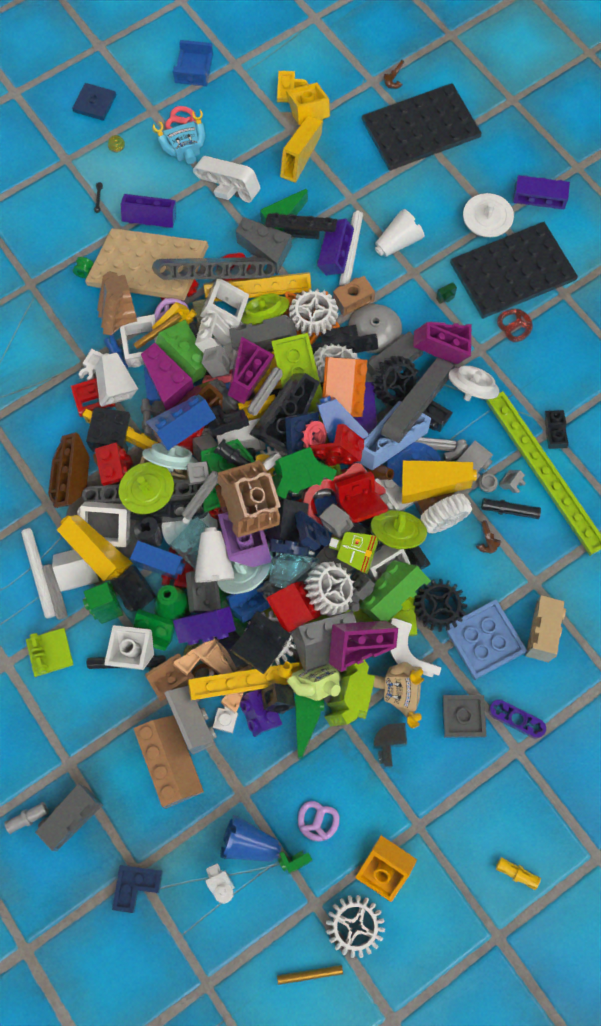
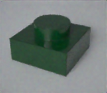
M454 282L438 289L436 300L439 304L449 302L455 297L457 287Z

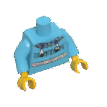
M201 110L200 117H195L194 111L192 113L196 124L194 121L164 130V134L162 133V122H158L160 130H157L154 124L152 126L153 132L158 134L157 138L163 151L171 156H175L178 161L186 159L188 164H192L196 161L195 156L200 154L199 148L203 146L205 140L204 125L201 123L203 117Z

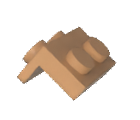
M179 653L145 674L160 701L166 699L164 692L185 687L188 685L189 679H195L191 672L186 676L173 666L174 661L181 658Z

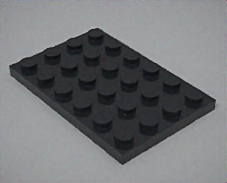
M453 83L362 115V121L389 171L478 139L482 134Z
M545 222L452 258L450 261L482 319L569 284L578 278V275Z

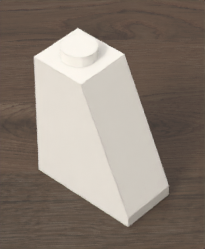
M118 353L103 354L95 366L101 407L131 399L138 390Z

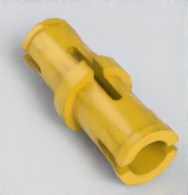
M503 857L499 859L495 870L513 878L514 882L519 881L533 890H536L540 883V877L528 872L523 866H517Z

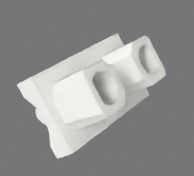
M219 864L207 868L206 871L210 878L205 881L207 887L219 903H228L234 894L233 889L235 887L226 871L223 872L220 869Z

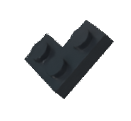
M220 405L211 407L216 418L207 425L213 437L249 426L248 418L243 409L224 414Z

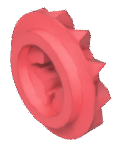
M311 421L310 424H306V430L302 431L304 437L301 439L304 442L303 447L309 448L310 445L325 444L327 432L324 424L319 421Z

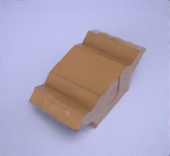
M108 271L102 277L97 309L99 311L98 317L102 319L101 328H104L103 334L111 336L121 326L137 322L126 276H118L116 272Z
M260 460L218 473L217 482L222 487L221 495L226 503L228 518L233 523L232 531L237 537L279 525L280 514L278 508L281 507L271 473L267 474L265 466Z

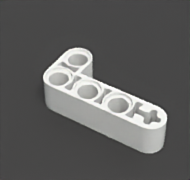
M203 156L193 168L194 174L202 180L236 188L240 198L247 203L252 202L261 189L255 172L248 166Z

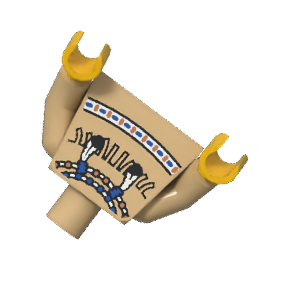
M402 662L389 667L386 677L375 676L374 688L385 689L384 700L399 709L407 718L408 726L415 728L420 725L417 721L422 718L421 714H415V711L420 701L421 682L424 681V678H422L423 670L422 667H413L407 662Z

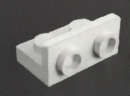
M375 479L377 483L386 489L388 511H403L414 504V502L402 504V487L394 483L392 479Z

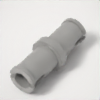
M42 802L29 810L21 811L20 815L5 821V828L9 834H12L24 826H31L34 821L48 815L49 810L46 804Z

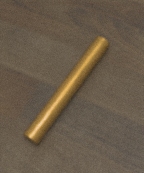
M180 313L175 314L134 343V346L137 349L141 348L157 337L159 332L182 319Z
M342 965L277 975L278 985L342 975L343 969Z

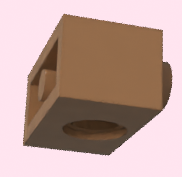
M365 276L355 278L350 283L339 286L333 291V299H335L336 305L343 316L373 302L375 298V291Z

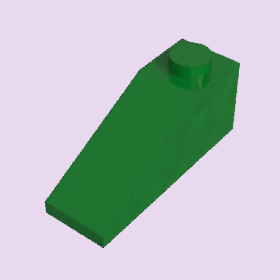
M307 189L261 209L260 214L263 224L265 225L269 213L297 215L308 202ZM271 227V228L277 229V230H279V231H283V229H284V228Z
M295 694L298 759H302L321 717V711H324V699L316 701Z

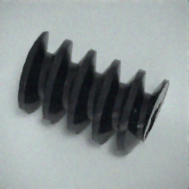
M143 517L136 521L134 533L138 541L154 547L161 546L163 535L157 521L153 517Z

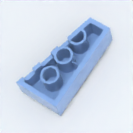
M398 401L369 434V437L364 440L361 462L358 463H361L370 470H374L427 434L431 418L422 413L400 443L381 435L384 424L401 404V401Z

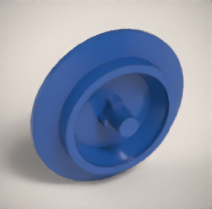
M413 442L388 459L387 467L394 470L393 482L402 487L403 460H442L437 451L429 445Z

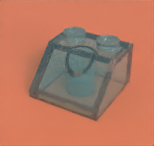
M281 553L271 559L269 582L275 583L276 587L285 588L319 564L320 558Z

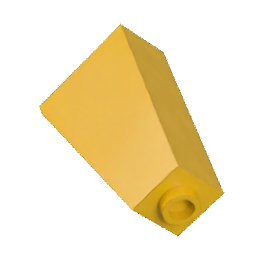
M307 116L283 148L281 178L297 182L321 137L322 120Z
M403 460L402 504L472 488L473 481L477 479V470L473 469V462Z
M68 515L60 522L61 526L57 531L103 581L120 577L133 564L79 515Z

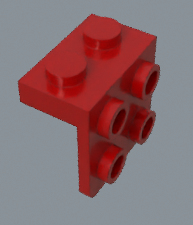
M337 424L334 443L310 445L309 447L312 448L316 457L323 460L329 466L341 463L353 464V462H361L364 439L345 424Z
M117 442L95 449L101 484L106 486L121 481L133 465L131 456L127 455L125 449L121 448Z
M371 471L335 483L337 503L350 516V520L353 523L361 522L388 511V506L375 491V478Z

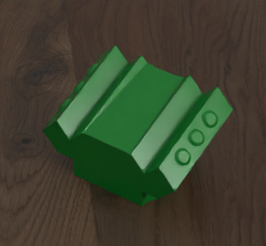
M309 447L275 461L273 467L277 475L272 476L277 496L286 499L289 491L298 494L300 490L313 485L321 486L324 477L333 481L337 470L318 461L314 456L312 448Z

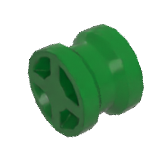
M78 257L73 273L80 278L86 279L94 263L86 257Z

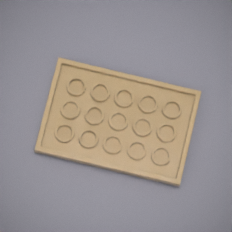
M111 228L85 282L87 286L101 288L103 275L111 271L116 272L118 276H126L130 293L175 298L184 301L194 279L163 280L153 272L152 265L157 259L204 258L208 249V243L202 240ZM183 265L178 268V273L183 270ZM200 265L196 267L195 272L198 271ZM163 266L160 269V273H163L165 271L166 266Z

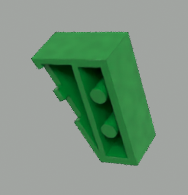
M110 581L83 591L86 597L83 599L86 610H89L90 615H93L95 620L98 619L101 624L124 615Z

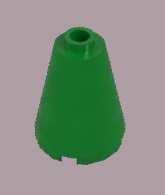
M171 585L160 588L154 601L155 615L170 620L191 615L188 592Z

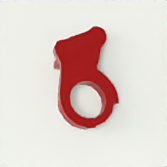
M353 463L347 469H341V474L336 475L333 481L324 478L321 486L316 484L306 488L301 502L309 504L308 516L324 526L320 517L314 515L311 509L312 497L317 491L325 488L331 489L336 495L335 483L367 473L361 463ZM375 481V491L379 496L386 494V489Z

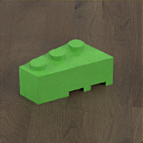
M183 320L159 332L156 344L192 378L194 383L202 379L206 373V368L201 363L204 353L195 345L196 338L186 320Z
M393 560L387 566L382 576L375 582L373 592L360 604V608L373 621L388 622L403 608L401 604L410 596L414 598L417 595L415 591L422 584L425 583L427 585L431 580L418 566Z

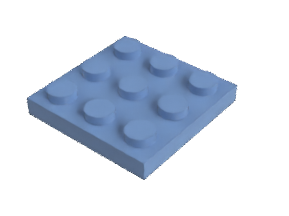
M497 600L462 617V622L456 620V628H453L452 623H450V630L446 631L474 680L527 652Z

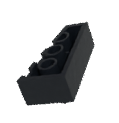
M293 373L249 435L278 451H287L285 417L307 413L320 382L306 373Z

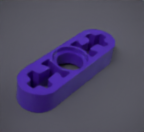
M495 700L489 706L491 717L531 738L538 739L546 733V725L542 720L503 700ZM498 705H501V710L506 713L509 711V709L512 710V712L508 715L507 720L504 718L506 714L502 712L499 715L496 714V709L494 708V706L497 707ZM517 713L522 716V724L516 725L513 723V714ZM530 719L528 724L532 726L538 724L541 732L535 734L532 727L527 726L526 729L523 727L526 725L527 720Z

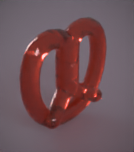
M520 309L506 310L497 319L498 327L505 331L506 337L512 342L524 340L532 331L533 324L531 318ZM515 314L516 320L505 326L502 322L503 319ZM519 326L526 328V331L520 336L515 337L511 334V331Z

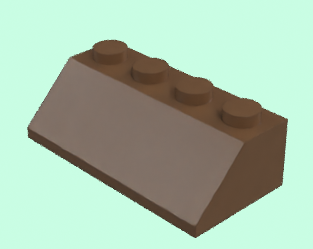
M174 715L155 719L133 728L163 808H169L204 793Z

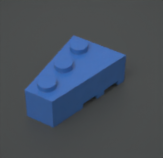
M197 395L146 421V424L157 441L167 450H170L213 421L216 417L206 400Z

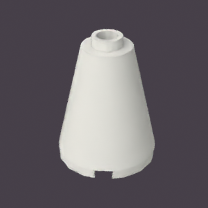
M406 209L400 211L376 241L375 250L380 256L384 255L387 257L421 240L425 236L420 224L416 225L414 222L415 218Z
M205 528V532H202L200 536L194 577L195 582L203 583L235 579L221 531H217V528Z

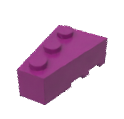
M426 322L414 331L413 347L454 364H459L471 356L472 324L459 325V323L446 325V323Z
M241 337L236 350L228 396L245 404L269 369L274 355Z
M153 343L141 353L144 366L167 411L194 388L192 378L156 343Z
M387 621L333 624L329 664L342 672L347 670L346 667L355 663H363L364 659L371 656L376 657L396 648L398 627Z

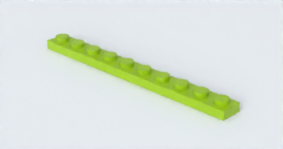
M504 391L500 392L496 398L487 399L486 403L588 554L591 556L600 551L601 533Z

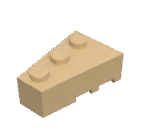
M542 595L538 598L525 654L526 657L550 662L553 658H556L559 638L562 633L561 623L566 613L564 601Z

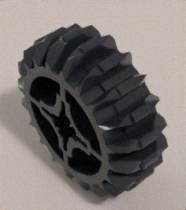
M403 356L384 358V362L378 363L380 368L374 369L377 372L376 375L372 376L375 382L371 384L376 387L373 392L377 394L376 397L382 403L390 406H395L398 401L402 402L417 384V380L420 379L419 376H416L419 370L414 368L415 364ZM396 367H401L404 372L399 373V371L396 370ZM388 389H392L396 394L391 395Z
M439 579L438 584H436L435 580H431V586L424 584L425 589L419 588V594L415 596L417 601L413 605L418 609L414 612L417 615L421 614L418 617V621L425 619L426 621L423 626L426 627L428 624H431V631L434 630L435 626L438 627V632L442 631L443 626H446V631L450 630V623H452L453 628H456L457 623L455 621L462 622L463 619L461 617L466 615L464 609H467V604L463 603L466 601V597H460L463 591H456L457 584H454L453 587L449 586V580H447L446 585L443 584L442 579ZM433 592L445 593L443 596L431 595ZM450 597L455 601L456 613L448 604ZM425 598L433 608L430 614L427 613L424 606ZM445 600L443 608H438L436 611L437 604ZM440 614L450 617L444 620L435 619Z

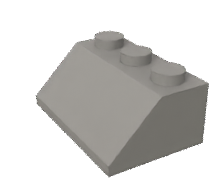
M188 686L164 692L189 751L194 755L215 745L214 739L217 738L212 726L208 728L205 721L209 719L205 709H200L198 701L201 699L190 701Z

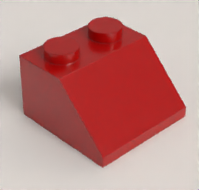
M303 580L293 583L266 598L282 628L288 632L294 631L298 626L309 624L322 616L320 610H314V604H309L311 599L306 597L309 592L304 589L306 584Z

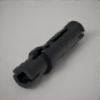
M483 498L481 510L498 512L500 515L504 513L539 520L541 514L540 507L509 503L502 499L498 501Z

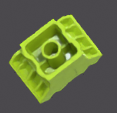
M365 659L363 663H355L346 667L347 670L339 671L341 674L339 682L340 693L335 697H331V701L327 704L332 712L324 716L330 726L348 725L358 717L366 719L375 675L367 674L369 665Z

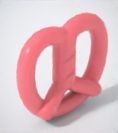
M185 106L175 107L170 113V118L165 123V128L171 129L170 125L172 122L187 124L194 121L195 123L196 120L192 116L193 110ZM179 111H183L190 114V116L184 118L176 116L175 114Z

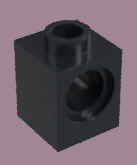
M273 683L261 691L264 710L283 714L296 706L293 689L289 686Z

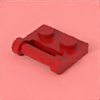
M97 378L71 386L80 417H83L86 409L93 411L96 407H116L115 403L101 407L99 402L83 407L82 403L99 398Z

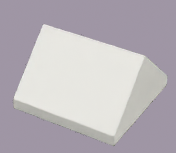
M75 550L53 555L52 568L61 592L99 582L98 575Z
M113 625L104 665L144 670L154 656L152 630Z

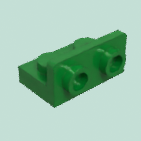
M138 609L136 612L133 628L152 630L153 647L165 651L173 639L175 629L173 620Z
M284 851L279 853L281 858L278 859L283 871L288 870L290 874L313 861L309 852L304 854L303 851L291 857L293 861L290 863Z

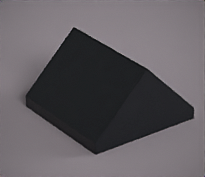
M281 499L279 500L281 507L278 508L280 523L277 526L267 528L266 540L275 539L282 540V542L293 541L301 543L295 514L301 510L308 515L309 504Z

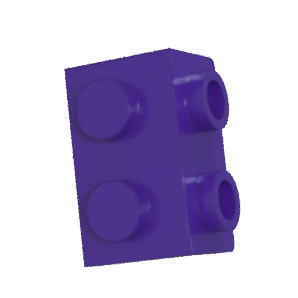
M264 689L248 692L240 701V708L245 714L248 728L254 737L262 732L283 725L278 713L264 710L261 691Z

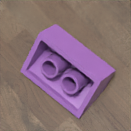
M228 512L218 514L229 560L250 567L272 562L263 530L237 537L232 531L233 523L228 518Z

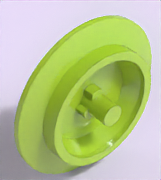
M273 293L258 296L246 304L241 322L243 324L252 323V325L262 324L263 320L282 315L289 308L290 302L286 297Z
M152 462L138 464L128 470L123 476L119 485V498L125 508L133 513L150 514L163 508L172 497L174 491L173 477L166 467Z
M389 510L386 513L374 516L371 521L372 533L379 538V541L391 548H414L421 545L427 537V529L424 523L416 516L404 511Z

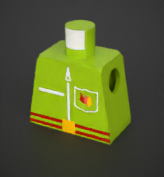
M345 532L343 540L332 537L329 548L339 551L337 559L368 574L379 538L375 535Z

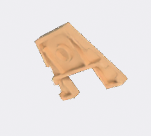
M215 639L204 642L173 663V666L186 676L199 660L219 675L233 673ZM247 665L236 672L252 670V666ZM244 692L225 695L221 703L233 713H236Z

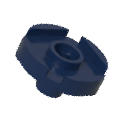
M270 539L269 551L299 556L309 555L310 547H306L302 543H298L297 546V542L284 541L282 544V540Z

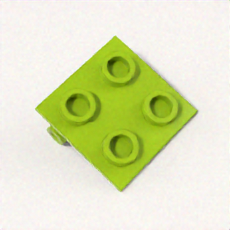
M65 628L41 635L33 633L29 635L30 638L26 639L34 677L74 665Z

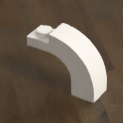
M391 618L389 623L398 627L397 647L390 650L397 664L407 662L413 667H422L423 675L433 677L434 674L439 675L441 667L418 660L411 654L408 647V636L412 624Z

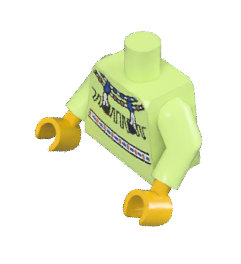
M285 661L284 666H279V676L288 679V684L298 696L319 701L329 695L335 697L340 693L339 682L341 677L339 670L330 664L308 671L301 669L293 674L290 673L292 669L290 662Z

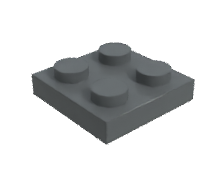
M484 695L442 696L444 738L486 737Z

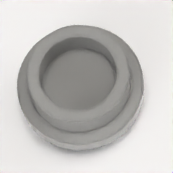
M484 474L480 477L478 484L484 492H492L497 488L498 481L494 475Z

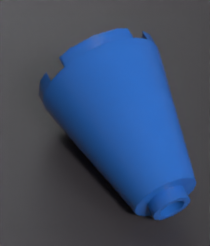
M233 815V819H230L223 838L226 847H221L220 858L273 862L275 858H279L281 846H279V841L242 818Z

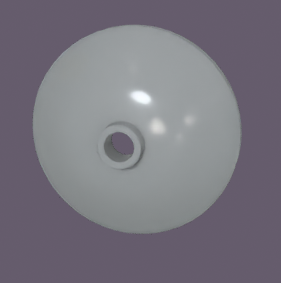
M370 304L359 308L351 316L348 326L356 324L358 336L377 334L379 348L366 351L368 353H381L387 345L395 343L402 333V324L399 316L389 307L379 304Z

